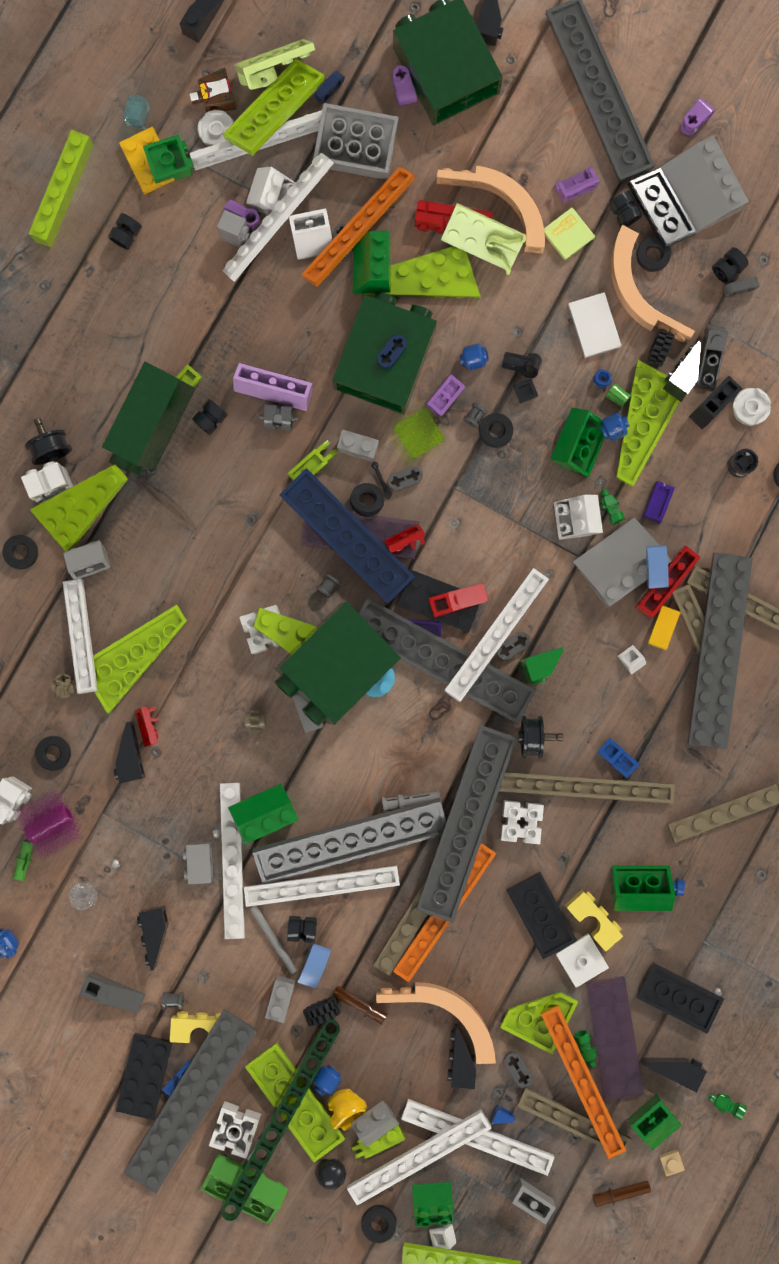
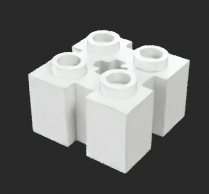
M48 462L43 465L44 468L42 470L32 469L27 471L25 476L21 477L30 499L41 504L73 487L66 468L58 462Z
M277 605L264 608L265 610L280 614ZM253 612L239 617L244 632H250L251 638L247 639L251 654L268 650L267 645L272 643L274 647L279 646L252 627L256 613Z
M15 777L2 778L0 782V824L17 820L18 816H20L18 812H21L19 811L22 803L26 804L32 795L30 792L33 788Z
M503 800L502 816L506 817V823H501L500 840L517 842V837L523 838L522 841L524 843L540 844L542 829L537 827V821H542L544 805L526 802V807H520V802ZM521 817L526 821V824H523L522 827L517 823V820H520Z
M224 1101L217 1120L218 1124L214 1129L209 1146L224 1151L225 1147L232 1148L231 1154L246 1159L261 1113L249 1109L242 1113L238 1111L239 1106ZM233 1127L238 1128L237 1132L233 1131Z

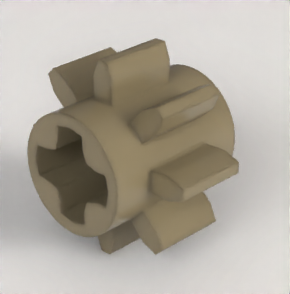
M60 674L53 679L51 684L52 692H56V696L61 698L69 697L74 693L76 682L71 680V676Z
M250 710V714L245 715L246 729H251V733H260L261 728H266L265 714H260V710Z

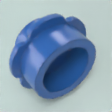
M601 369L593 376V382L599 388L608 387L612 382V376L610 372Z
M676 878V881H673L675 896H684L685 880Z

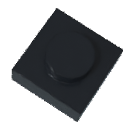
M531 378L513 385L520 404L538 397Z

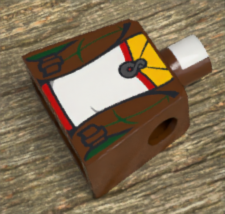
M226 68L198 80L200 91L189 93L193 105L204 102L206 112L212 110H236Z

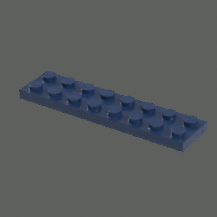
M307 468L279 494L387 604L415 578Z

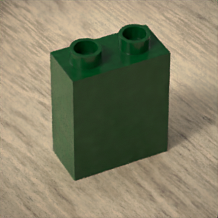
M437 0L430 6L429 13L418 18L414 14H410L401 18L396 23V29L393 30V49L401 65L408 68L415 92L433 126L500 93L503 76L463 0H453L451 2L450 0Z
M376 292L374 298L364 295L332 380L334 390L405 415L435 335L437 321L431 319L433 313L425 307L411 305L409 311L395 306L397 300L389 294ZM394 335L404 336L407 341L405 352L391 368H381L377 362L379 352ZM394 341L395 346L393 348V351H395L397 347L402 348V341ZM391 353L387 357L382 356V363H390Z
M144 361L102 445V448L113 453L109 463L112 465L116 464L118 468L126 472H134L140 475L143 467L155 470L196 388Z
M346 601L340 603L274 668L280 674L274 682L289 698L298 693L308 703L302 711L315 725L320 726L324 720L328 724L335 725L401 657Z

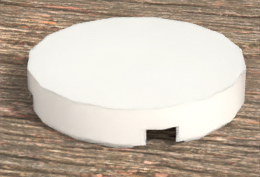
M208 111L198 123L199 137L208 147L225 142L227 140L224 139L223 133L234 121L224 111Z
M746 388L734 398L732 404L733 414L744 425H758L769 416L771 401L768 395L761 389Z

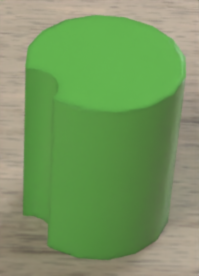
M615 383L605 396L621 408L631 395Z

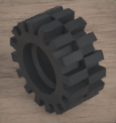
M659 329L647 357L648 363L662 367L671 348L674 334Z
M335 997L317 1001V1003H313L311 1006L303 1009L305 1019L310 1027L329 1021L341 1013Z

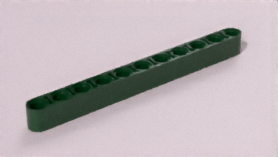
M330 1019L320 1025L221 1205V1213L225 1220L234 1221L239 1216L340 1032V1026L335 1019ZM328 1023L335 1024V1030L331 1033L325 1030ZM321 1040L325 1041V1048L317 1050L316 1043ZM310 1058L316 1060V1064L312 1068L306 1067V1061ZM300 1076L306 1078V1083L302 1086L296 1084V1079ZM290 1094L296 1096V1101L292 1104L286 1102V1097ZM279 1113L286 1114V1119L282 1122L276 1120V1116ZM269 1131L276 1132V1137L273 1140L266 1138V1134ZM260 1149L266 1151V1155L263 1158H257L255 1155ZM248 1168L256 1170L255 1175L250 1177L245 1172ZM239 1186L246 1188V1192L242 1195L235 1193L236 1188ZM228 1205H233L236 1209L233 1213L229 1214L225 1212V1208Z

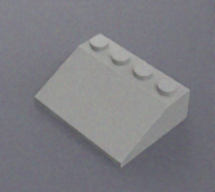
M324 103L314 158L323 153L334 163L330 170L387 180L390 175L399 117Z
M714 135L695 144L660 167L697 233L742 211L749 202Z
M633 518L573 561V564L603 605L608 608L648 579L646 547L660 545ZM668 557V564H669V563H671L672 561H671V559Z

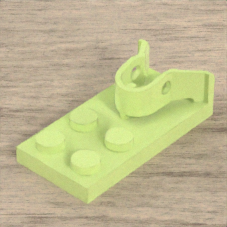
M301 39L236 63L234 66L239 82L243 86H248L250 90L267 87L277 79L274 65L282 63V65L293 62V58L298 56L300 58L308 57L311 55L310 52L315 50L313 42Z
M457 203L441 240L505 269L506 274L509 275L512 265L523 243L526 241V235Z

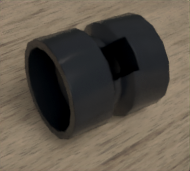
M630 191L618 195L608 204L612 213L618 215L617 222L620 227L622 225L628 227L643 216L639 207L633 205L635 200Z
M121 213L115 222L117 227H113L107 237L121 248L129 250L134 242L133 236L138 235L142 225L132 217Z
M735 247L726 252L723 256L724 258H720L712 265V271L715 276L725 284H729L737 276V273H741L749 265L746 256Z
M208 399L202 406L203 411H198L192 420L211 436L217 429L216 424L222 423L228 415L216 403Z
M741 449L728 460V471L734 477H745L757 468L758 456L750 449Z
M289 916L287 941L299 942L302 939L304 943H315L317 917H306L303 920L300 916Z

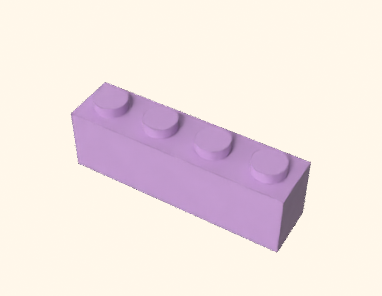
M241 363L238 364L233 377L235 392L286 406H293V408L307 411L312 397V383Z

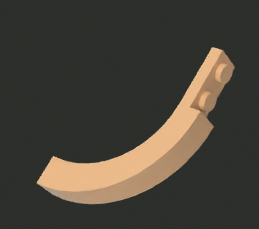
M476 166L475 173L469 170L453 171L450 168L438 170L437 184L479 188L492 192L505 200L517 214L523 232L526 235L524 252L543 254L545 232L542 218L535 202L520 184L507 175L487 167Z
M622 225L616 237L611 255V276L618 299L627 313L647 330L651 331L654 326H657L658 330L661 329L674 334L675 339L688 343L695 331L655 310L639 293L631 271L632 250L639 233Z
M415 982V990H411L410 987H402L400 991H392V988H381L380 991L376 992L377 1003L424 1002L446 1009L462 1022L470 1034L474 1044L476 1064L496 1063L495 1051L487 1026L475 1008L457 993L442 986Z

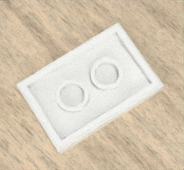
M605 292L568 303L584 358L621 348V342Z

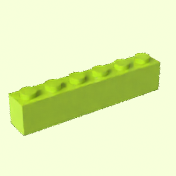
M71 129L28 233L37 243L50 248L53 246L94 146L87 135Z

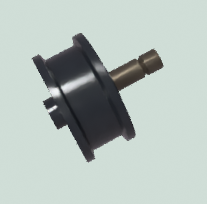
M41 418L33 420L39 435L30 439L25 444V448L30 450L32 454L31 462L33 465H42L56 461L72 451L71 445H67L64 438L66 436L65 430L46 432Z
M522 716L521 730L518 731V743L521 744L522 758H526V755L542 758L544 741H563V733H544L542 716H538V719H526V716Z

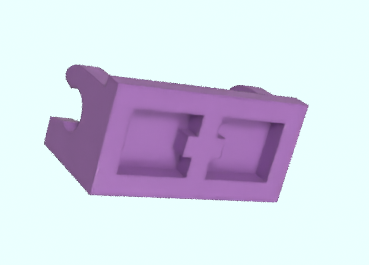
M590 166L585 171L564 181H558L554 186L564 204L596 189L600 181Z
M450 374L429 397L424 406L434 411L436 416H442L465 386Z

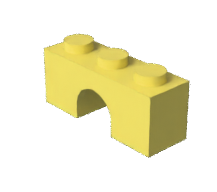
M581 889L565 906L579 922L588 916L597 918L598 924L591 933V936L605 951H608L623 937L620 933L622 928L615 921L612 923L607 918L609 914L602 906L598 908L593 903L596 899L589 891L585 893Z
M184 1011L177 1012L171 1018L170 1042L190 1043L192 1032L196 1028H203L209 1034L221 1013L215 1014V1016H208V1013L204 1012L196 1013V1015H188V1012Z

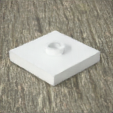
M588 933L573 944L555 953L576 988L609 968Z

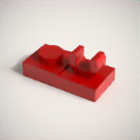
M417 524L385 539L384 542L389 551L393 553L403 550L408 544H410L412 549H416L414 545L416 540H420L421 544L424 545L425 541L422 537L426 535L420 525Z
M146 706L134 710L144 747L158 743V732L154 729L152 723L158 721L159 718H151L150 713L156 710L154 707L148 709Z

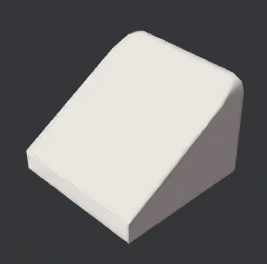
M634 645L618 655V658L630 674L635 673L646 664L645 658Z
M452 1224L429 1229L433 1247L451 1249L456 1244Z

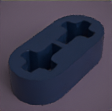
M338 70L334 71L317 89L314 98L321 104H324L342 85L345 76Z
M394 335L379 352L377 362L381 368H391L405 352L407 341L404 336ZM394 341H402V348L397 347L396 350L393 351V348L395 346ZM391 353L390 363H382V356L387 357Z

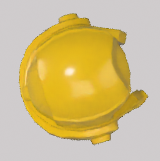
M350 1089L336 1091L328 1100L329 1110L334 1111L330 1118L331 1125L334 1129L339 1127L343 1131L352 1127L351 1123L366 1113L367 1104L365 1100Z

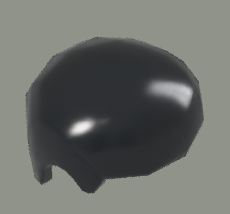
M324 1158L316 1166V1179L325 1189H338L345 1182L347 1173L345 1166L339 1160Z

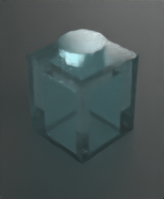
M128 95L123 115L126 125L145 129L150 106L144 97Z

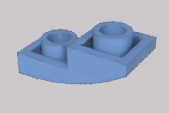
M666 545L647 546L648 587H669Z
M312 944L304 967L298 977V983L316 989L331 949Z

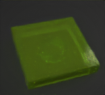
M426 407L393 426L412 460L445 441Z

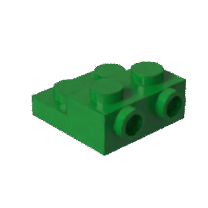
M179 134L143 146L156 184L172 178L177 181L193 175L191 170L195 168L191 157L187 158L186 152L189 151L185 140L181 141Z

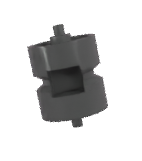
M266 404L263 415H259V419L264 421L265 430H276L279 427L282 431H292V424L294 421H298V417L293 415V406L282 405L278 408L277 405Z

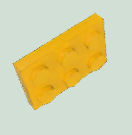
M153 126L119 142L144 195L174 181V178L157 184L154 181L143 149L145 145L160 141Z

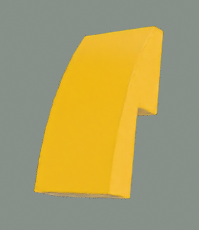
M662 606L648 644L667 650L681 612Z

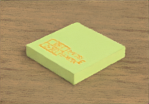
M570 208L544 228L545 237L564 261L595 239V235L573 208Z

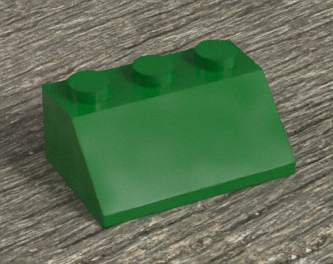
M389 230L370 231L353 247V294L391 293V238Z
M572 407L550 460L564 469L589 478L605 439L600 428L602 420L590 410Z
M563 647L520 660L525 681L531 682L532 685L547 681L546 677L551 676L564 651Z
M281 783L228 807L242 842L245 845L299 820Z
M612 866V901L614 911H672L675 902V891L670 866Z

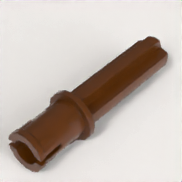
M337 986L333 992L334 997L365 1014L364 1017L367 1016L381 1025L388 1015L373 1006V1003L365 1002L340 986Z
M648 1181L614 1190L609 1188V1191L593 1194L592 1198L596 1208L611 1203L614 1205L617 1201L650 1193L651 1187Z

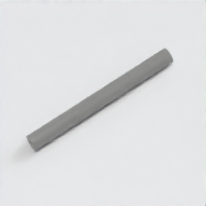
M252 906L250 911L290 974L297 971L295 965L257 906Z

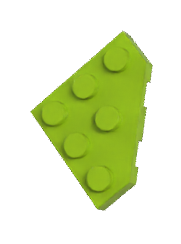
M560 991L508 1008L500 1028L553 1055L556 1046L541 1016V1012L558 1004L568 1024L578 1004V1000Z

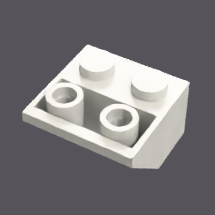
M273 167L257 168L246 204L261 213L269 215L277 202L283 199L288 189L296 182Z
M326 208L289 216L298 260L318 256L332 241Z
M580 495L554 502L559 540L603 533L598 495Z

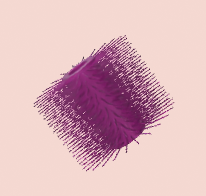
M45 795L48 797L44 802L47 805H44L43 808L39 807L34 815L31 812L33 807L24 809L28 811L29 816L27 819L23 818L26 821L22 824L25 834L21 835L27 836V839L32 843V847L33 844L34 847L37 845L38 853L43 845L50 852L52 847L56 849L53 844L54 841L56 844L58 843L59 845L61 843L60 845H62V842H65L66 839L69 840L71 836H78L74 832L76 826H74L73 822L76 818L73 817L66 803L65 805L64 802L61 803L62 801H60L61 798L59 797L55 803L53 800L50 803L49 796ZM42 850L40 851V853H41L42 856H43V854H45V851H44V850H43V851H42Z

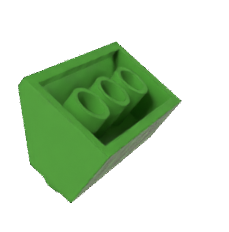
M218 1153L200 1190L223 1201L243 1164L233 1161L227 1155ZM249 1168L245 1172L249 1177L256 1173ZM261 1174L242 1212L270 1225L280 1210L288 1188L284 1187L282 1183L272 1181L266 1178L264 1174ZM239 1186L235 1190V1193L238 1195L246 1192V1188L243 1186Z

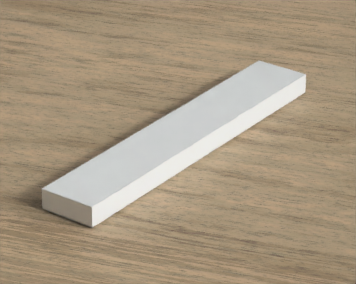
M82 578L63 581L77 694L98 691L84 582Z

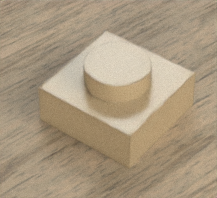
M677 1149L659 1155L666 1177L685 1171Z

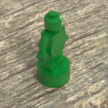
M602 489V510H607L611 525L624 521L626 518L617 506L620 502L614 495H609L607 489Z
M587 1030L578 1031L573 1035L575 1042L580 1046L581 1055L584 1061L588 1063L589 1068H595L596 1046L594 1048L591 1047V1038Z
M712 1093L708 1095V1100L715 1104L714 1107L722 1114L726 1110L733 1114L734 1118L743 1119L747 1109L746 1105L730 1101V1095L721 1093L718 1096Z

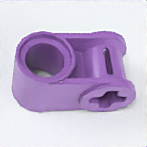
M403 65L395 67L392 81L398 106L417 102L415 88L412 84L408 68Z
M699 98L684 117V121L680 126L682 134L685 136L694 135L710 119L716 109L703 98Z

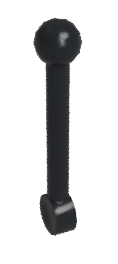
M373 462L371 467L376 471L385 492L384 496L386 499H390L392 493L388 491L378 469L379 464Z

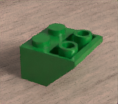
M657 1094L627 1119L635 1132L652 1150L657 1148L682 1126L680 1121Z
M451 1182L412 1185L415 1226L428 1227L431 1224L444 1226L454 1223Z

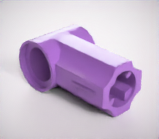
M231 199L226 203L224 210L245 218L250 232L257 230L261 225L259 214L255 209H248ZM250 218H256L254 222H248Z

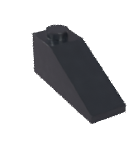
M196 0L188 8L179 23L183 35L199 43L224 0Z
M483 0L477 28L486 44L496 46L497 39L501 40L504 30L501 27L502 18L498 0Z
M728 376L694 410L689 418L703 430L743 388Z
M133 721L126 722L115 763L114 776L116 780H119V784L145 778Z
M687 1058L641 1059L643 1066L696 1093L707 1073L702 1066L703 1063L694 1058L692 1060Z

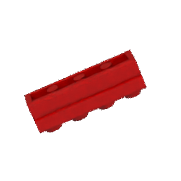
M418 200L414 227L423 232L435 230L436 233L443 235L455 206ZM471 209L492 219L493 212Z
M686 545L683 546L673 557L672 562L668 564L669 587L649 588L635 608L647 618H653L701 557Z

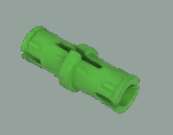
M22 840L19 856L15 860L17 864L12 877L15 880L25 881L28 865L32 861L30 858L33 847L32 843L28 840Z

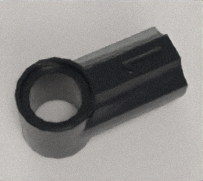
M505 352L502 367L522 372L527 378H535L541 367L542 358L535 353L524 356Z

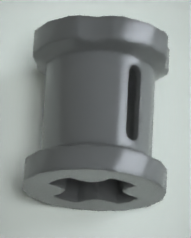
M473 403L471 411L463 420L472 427L478 428L480 419L488 411L481 405Z
M326 573V578L319 586H316V589L329 598L332 590L336 585H340V582L329 573Z
M184 992L179 994L163 993V1010L167 1008L183 1010Z

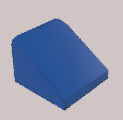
M496 1105L490 1120L492 1124L510 1123L515 1121V1116L513 1112Z

